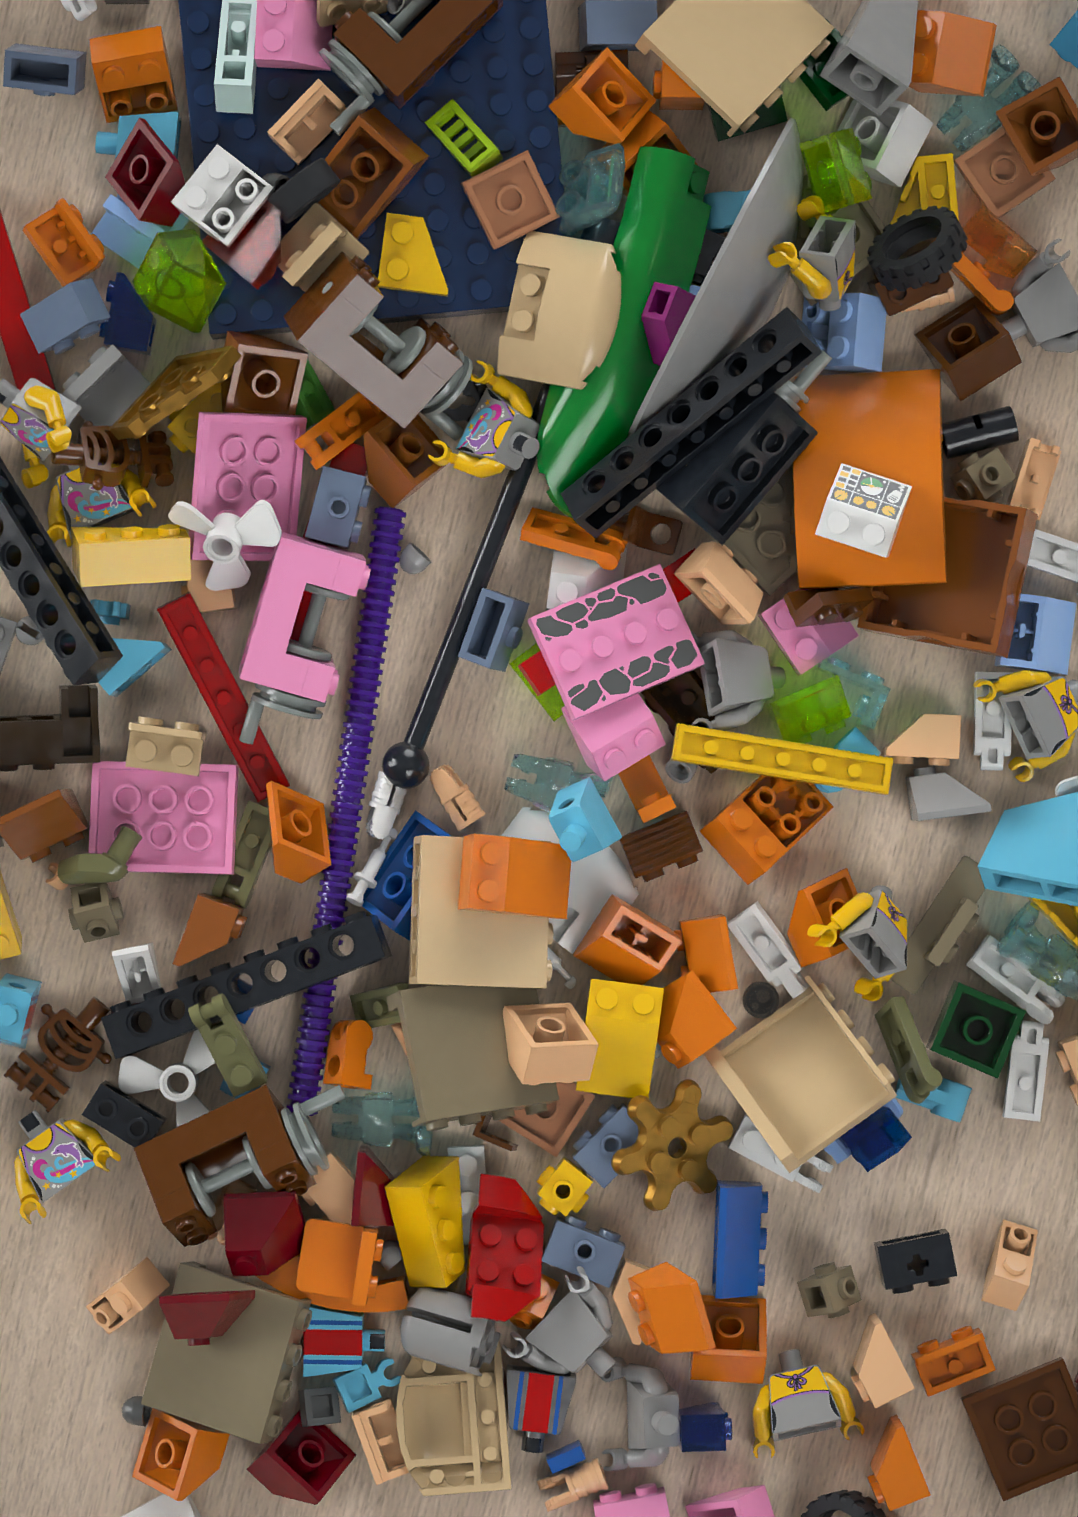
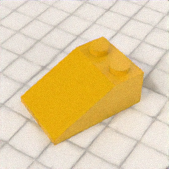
M591 978L585 1025L598 1042V1048L590 1080L577 1081L575 1091L624 1098H634L639 1095L649 1098L664 988Z

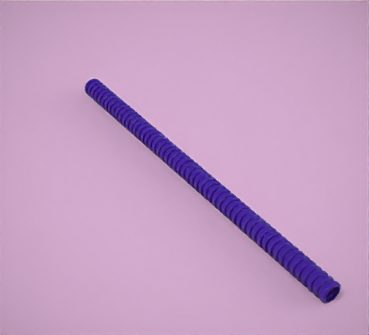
M379 506L374 509L377 519H373L372 524L376 525L375 530L371 531V536H374V540L369 543L372 553H368L367 556L371 561L370 564H366L369 565L371 571L365 590H362L366 594L365 598H361L364 608L359 610V614L362 615V621L359 620L357 624L361 626L360 632H356L359 642L354 644L357 654H353L352 659L356 660L355 666H351V671H354V675L349 678V682H352V688H348L347 691L351 696L350 699L346 700L349 709L344 712V715L347 716V722H343L342 725L346 727L345 733H341L344 743L339 745V749L342 750V756H338L337 759L341 761L340 767H336L339 777L334 779V783L337 784V790L333 789L332 793L336 795L335 801H331L334 811L329 813V817H332V823H328L327 828L331 829L330 834H328L331 865L321 871L324 874V878L319 880V884L322 885V891H318L317 894L321 898L320 902H316L319 912L314 914L317 924H314L312 929L331 924L333 929L342 926V923H345L343 915L344 912L348 911V906H345L347 889H351L352 886L348 881L349 878L353 877V872H350L351 866L355 865V861H352V855H356L357 852L353 848L354 844H358L355 834L360 832V828L357 827V821H361L362 817L358 816L359 810H363L360 800L365 798V794L362 793V787L366 788L367 783L363 782L364 776H368L365 766L370 764V760H367V754H371L372 749L368 748L369 742H373L370 733L375 730V726H372V720H376L377 717L373 712L374 709H378L375 699L380 696V693L377 692V686H381L382 683L378 681L379 675H383L380 665L385 663L382 653H386L387 649L383 647L384 641H388L385 631L390 629L387 619H391L392 614L388 613L389 608L393 607V602H390V598L395 595V592L392 591V585H396L397 582L393 577L394 574H398L395 564L400 561V558L397 557V552H400L402 548L398 545L399 540H403L400 530L405 528L402 518H406L407 514L397 508ZM339 940L338 947L343 945V940ZM311 947L309 952L312 953V958H308L307 963L311 964V968H315L320 962V955L316 949ZM338 977L309 987L307 992H303L302 997L306 998L305 1003L301 1004V1009H304V1013L299 1016V1020H302V1026H298L297 1029L301 1033L300 1037H296L299 1047L294 1049L297 1059H294L292 1063L296 1067L295 1071H291L294 1081L289 1083L292 1093H288L287 1097L291 1101L290 1104L286 1105L291 1113L294 1112L292 1107L294 1103L305 1102L317 1096V1092H321L322 1087L318 1084L319 1081L323 1080V1075L320 1074V1071L325 1068L322 1058H326L327 1055L323 1050L324 1047L328 1046V1041H325V1037L330 1034L327 1024H331L332 1021L328 1016L329 1013L333 1012V1007H330V1003L335 1001V996H332V990H336L337 985L333 983L334 979H338ZM318 1112L313 1113V1114H311V1115H309V1116H314V1115L318 1114Z

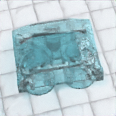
M617 143L588 152L582 161L572 160L562 168L559 180L566 187V191H564V194L556 203V212L562 217L559 231L566 237H571L578 231L597 224L618 209L622 198L625 173V156L622 145Z

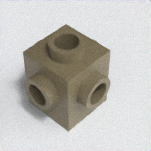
M998 447L981 456H978L976 452L969 455L958 463L961 470L949 477L960 499L964 501L982 500L988 502H995L1001 498L1003 493L1000 489L1017 478Z
M92 883L70 888L73 908L68 909L70 923L73 930H80L84 943L120 934L118 919L124 918L119 897L112 898L107 883Z
M835 1262L826 1263L815 1267L814 1275L797 1282L807 1317L827 1314L828 1318L839 1317L850 1312L848 1306L861 1301L851 1265L836 1267Z

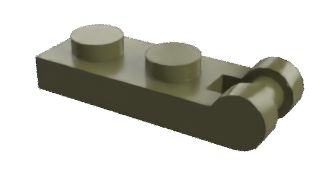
M250 800L248 801L236 830L234 873L243 876L244 879L239 887L230 883L232 875H218L212 889L213 896L221 899L224 896L235 900V905L242 908L248 906L272 846L268 807Z
M223 993L212 997V1002L203 1006L198 1003L188 1008L193 1024L202 1035L233 1097L267 1083L268 1077L229 1001ZM218 1015L222 1021L212 1025L210 1018Z
M904 996L892 997L875 1014V1018L906 1096L911 1102L920 1104L930 1095V1091L936 1090L941 1085L943 1078L941 1073L933 1068L930 1063L926 1047L922 1043L913 1015L908 1008Z

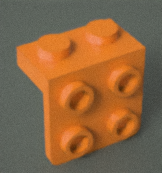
M316 1218L308 1219L304 1228L296 1288L301 1292L351 1299V1305L366 1307L368 1297L375 1298L378 1276L372 1275L374 1261L381 1262L384 1240L377 1239L379 1228L351 1226L348 1223Z

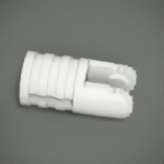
M379 771L374 791H372V798L368 804L371 808L365 828L368 835L376 837L378 840H383V838L389 836L396 814L400 815L401 805H403V799L407 790L393 786L384 772Z

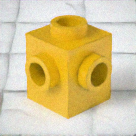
M564 1156L555 1168L548 1165L536 1182L541 1185L537 1190V1194L542 1197L538 1203L554 1216L558 1212L567 1216L571 1210L578 1213L590 1197L585 1192L593 1183V1178ZM559 1185H567L569 1191L564 1194L557 1192L556 1188Z

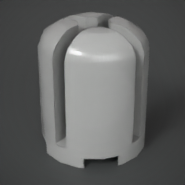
M431 1287L420 1288L410 1298L406 1309L412 1311V1316H403L400 1326L403 1348L411 1356L477 1376H482L479 1369L483 1362L491 1363L498 1345L500 1333L495 1332V1320L470 1317L471 1297Z

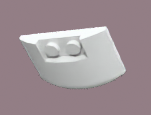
M523 807L501 835L528 840L551 841V843L560 844L559 838L549 821L550 812L530 810L532 807ZM609 846L576 862L571 861L567 919L549 918V923L553 925V939L572 954L612 894L630 905L639 895L636 886L635 888L633 887L629 873L626 870L627 868Z

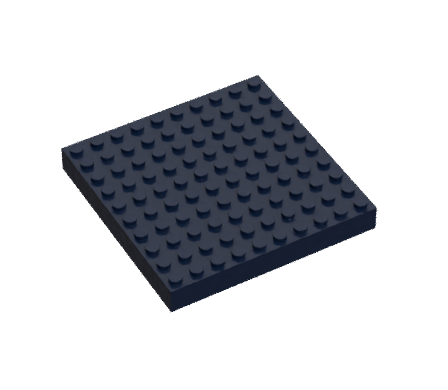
M178 0L194 172L217 144L259 177L273 172L286 175L290 180L314 161L320 158L325 160L348 128L340 136L332 131L300 165L296 164L270 139L267 131L318 78L346 105V108L358 96L332 69L331 71L256 67L253 114L216 112L214 79L222 0ZM433 0L399 34L400 37L403 39L438 3ZM503 0V7L400 110L383 93L380 96L375 93L371 94L375 101L364 112L375 107L429 157L404 189L359 237L358 241L369 250V255L364 261L372 268L371 272L378 278L387 213L423 217L448 288V297L379 288L384 298L379 302L373 316L382 324L416 321L420 318L427 320L509 311L518 270L516 260L527 234L495 250L492 249L461 185L462 182L472 177L425 124L432 115L451 99L462 108L499 149L503 159L498 164L528 150L560 216L533 231L568 237L557 116L548 107L555 99L546 0ZM388 9L387 12L378 14L388 24L397 16L391 14ZM333 24L332 39L334 40V33L337 31L335 24ZM455 115L440 129L443 132L446 131L459 118ZM464 127L451 141L455 142L468 128ZM475 138L465 148H463L461 152L464 154L474 144H476L478 140ZM266 200L230 247L211 237L200 228L209 334L213 340L226 338L227 331L255 335L292 332L283 316L305 292L299 286H292L282 277L284 272L269 259L268 254L305 213L295 220L285 223L269 201Z

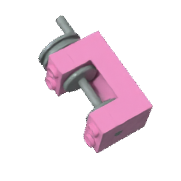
M282 531L280 541L273 549L239 666V678L255 683V687L261 690L260 693L254 692L252 694L239 741L253 745L264 706L310 719L322 718L323 713L317 710V707H325L328 694L334 696L340 675L338 670L335 669L332 654L322 648L313 646L326 597L345 601L349 599L350 595L356 597L358 589L365 590L371 569H369V565H366V560L362 554ZM305 590L311 592L312 596L299 641L290 639Z

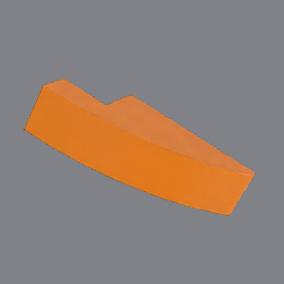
M300 1254L271 1274L256 1276L261 1281L284 1294L297 1299L308 1298L312 1300L311 1304L334 1310L389 1312L406 1309L409 1302L404 1275L379 1280L375 1298L368 1297L366 1307L351 1305V1299L301 1292L296 1288Z

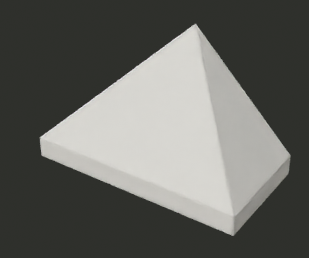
M153 943L112 951V957L126 1001L130 1000L131 1004L145 1001L143 994L161 988Z

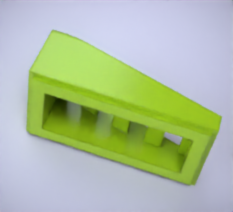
M453 99L425 122L426 126L471 177L496 166L503 159L499 149ZM456 115L459 119L443 132L440 128ZM464 127L468 128L455 142L451 141ZM476 138L478 142L463 154L461 150Z

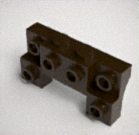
M96 684L59 686L60 714L0 716V771L18 770V765H33L35 770L55 769V764L99 763L100 737L98 688Z

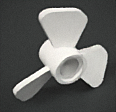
M265 500L256 502L242 517L232 513H222L217 515L213 522L191 504L183 501H178L168 514L169 519L173 523L206 535L203 550L206 556L213 561L205 585L213 591L239 588L248 582L251 572L240 554L243 545L274 547L279 543L282 535L275 512L271 504Z
M196 1030L192 1035L183 1063L172 1064L163 1071L137 1056L128 1055L120 1063L118 1085L120 1090L126 1094L160 1089L167 1099L176 1102L177 1128L210 1112L194 1092L199 1084L198 1073L216 1062L199 1030ZM175 1072L185 1074L189 1081L187 1090L183 1092L175 1091L170 1085V1076Z

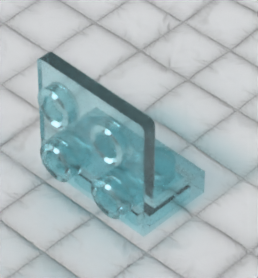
M834 657L828 658L827 662L822 660L818 663L815 670L868 691L867 695L859 696L852 715L857 717L856 726L868 731L873 730L891 689L883 685L885 679L867 671L862 672L861 676L849 671L850 664Z

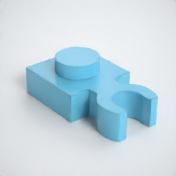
M97 599L90 601L103 624L120 625V619L129 620L131 605L127 603Z
M385 1358L379 1361L372 1372L368 1365L364 1363L362 1368L349 1370L332 1379L348 1413L381 1398L378 1387L382 1385L393 1387L400 1383L401 1376L399 1375L391 1379H387L384 1376L385 1368L394 1364L392 1358Z

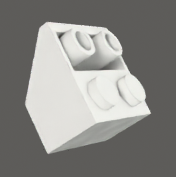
M217 144L171 203L181 214L208 235L230 247L275 189Z

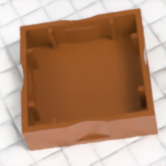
M943 496L947 583L870 586L868 588L874 600L862 609L863 614L859 617L857 627L871 633L1008 658L1038 514L1023 507L982 500H955Z

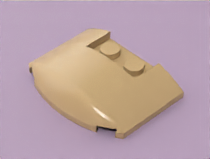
M536 231L527 233L516 260L518 270L504 334L500 335L497 374L582 390L588 384L583 382V380L596 366L600 368L612 344L619 320L621 274L617 271L611 254H616L613 245Z
M498 1342L491 1363L483 1362L479 1372L482 1376L410 1355L409 1357H412L404 1371V1375L401 1376L399 1383L396 1424L405 1465L408 1472H410L421 1488L419 1491L425 1497L512 1490L501 1342Z

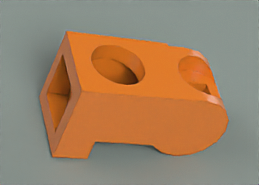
M340 1020L332 1027L328 1042L323 1084L341 1085V1087L349 1089L371 1090L373 1075L365 1074L367 1049L373 1041V1031L366 1021Z

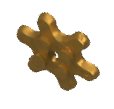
M685 1079L677 1085L673 1101L665 1108H656L646 1096L639 1095L631 1099L627 1107V1114L638 1126V1138L632 1146L616 1151L611 1160L613 1170L619 1175H629L637 1171L645 1173L648 1185L643 1201L644 1205L652 1211H661L667 1208L673 1190L682 1182H687L691 1185L693 1191L698 1194L704 1195L713 1192L717 1187V1178L714 1172L707 1166L708 1153L715 1144L728 1140L733 1133L732 1124L725 1116L717 1115L707 1120L701 1119L698 1116V1105L702 1092L697 1082L691 1079ZM678 1137L682 1149H678L675 1154L669 1155L668 1145L674 1138Z

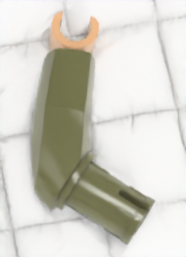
M122 825L120 832L107 853L78 854L61 860L59 865L54 862L50 863L48 870L54 873L55 876L51 879H46L45 882L56 890H63L71 884L119 881L128 873L126 863L143 837Z

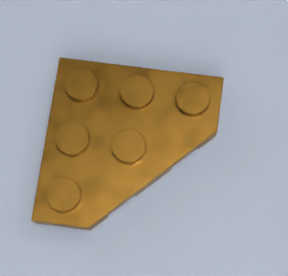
M233 345L176 356L109 428L118 440L142 437L153 425L174 411H180L185 408L193 398L214 384L221 383L229 378L234 372V364L242 356Z

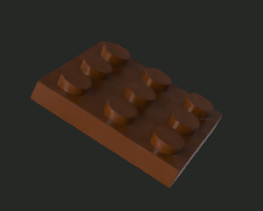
M1062 1357L961 1397L1003 1502L1078 1471V1393Z

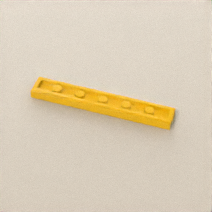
M679 723L676 724L671 761L881 795H888L894 759Z

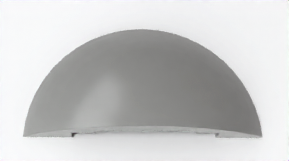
M789 119L748 194L644 398L627 438L762 328L770 318L786 283L790 266L787 264L775 268L770 264L768 256L776 252L772 247L777 244L791 242L795 246L800 221L797 205L801 203L803 194V163L800 135L795 119Z

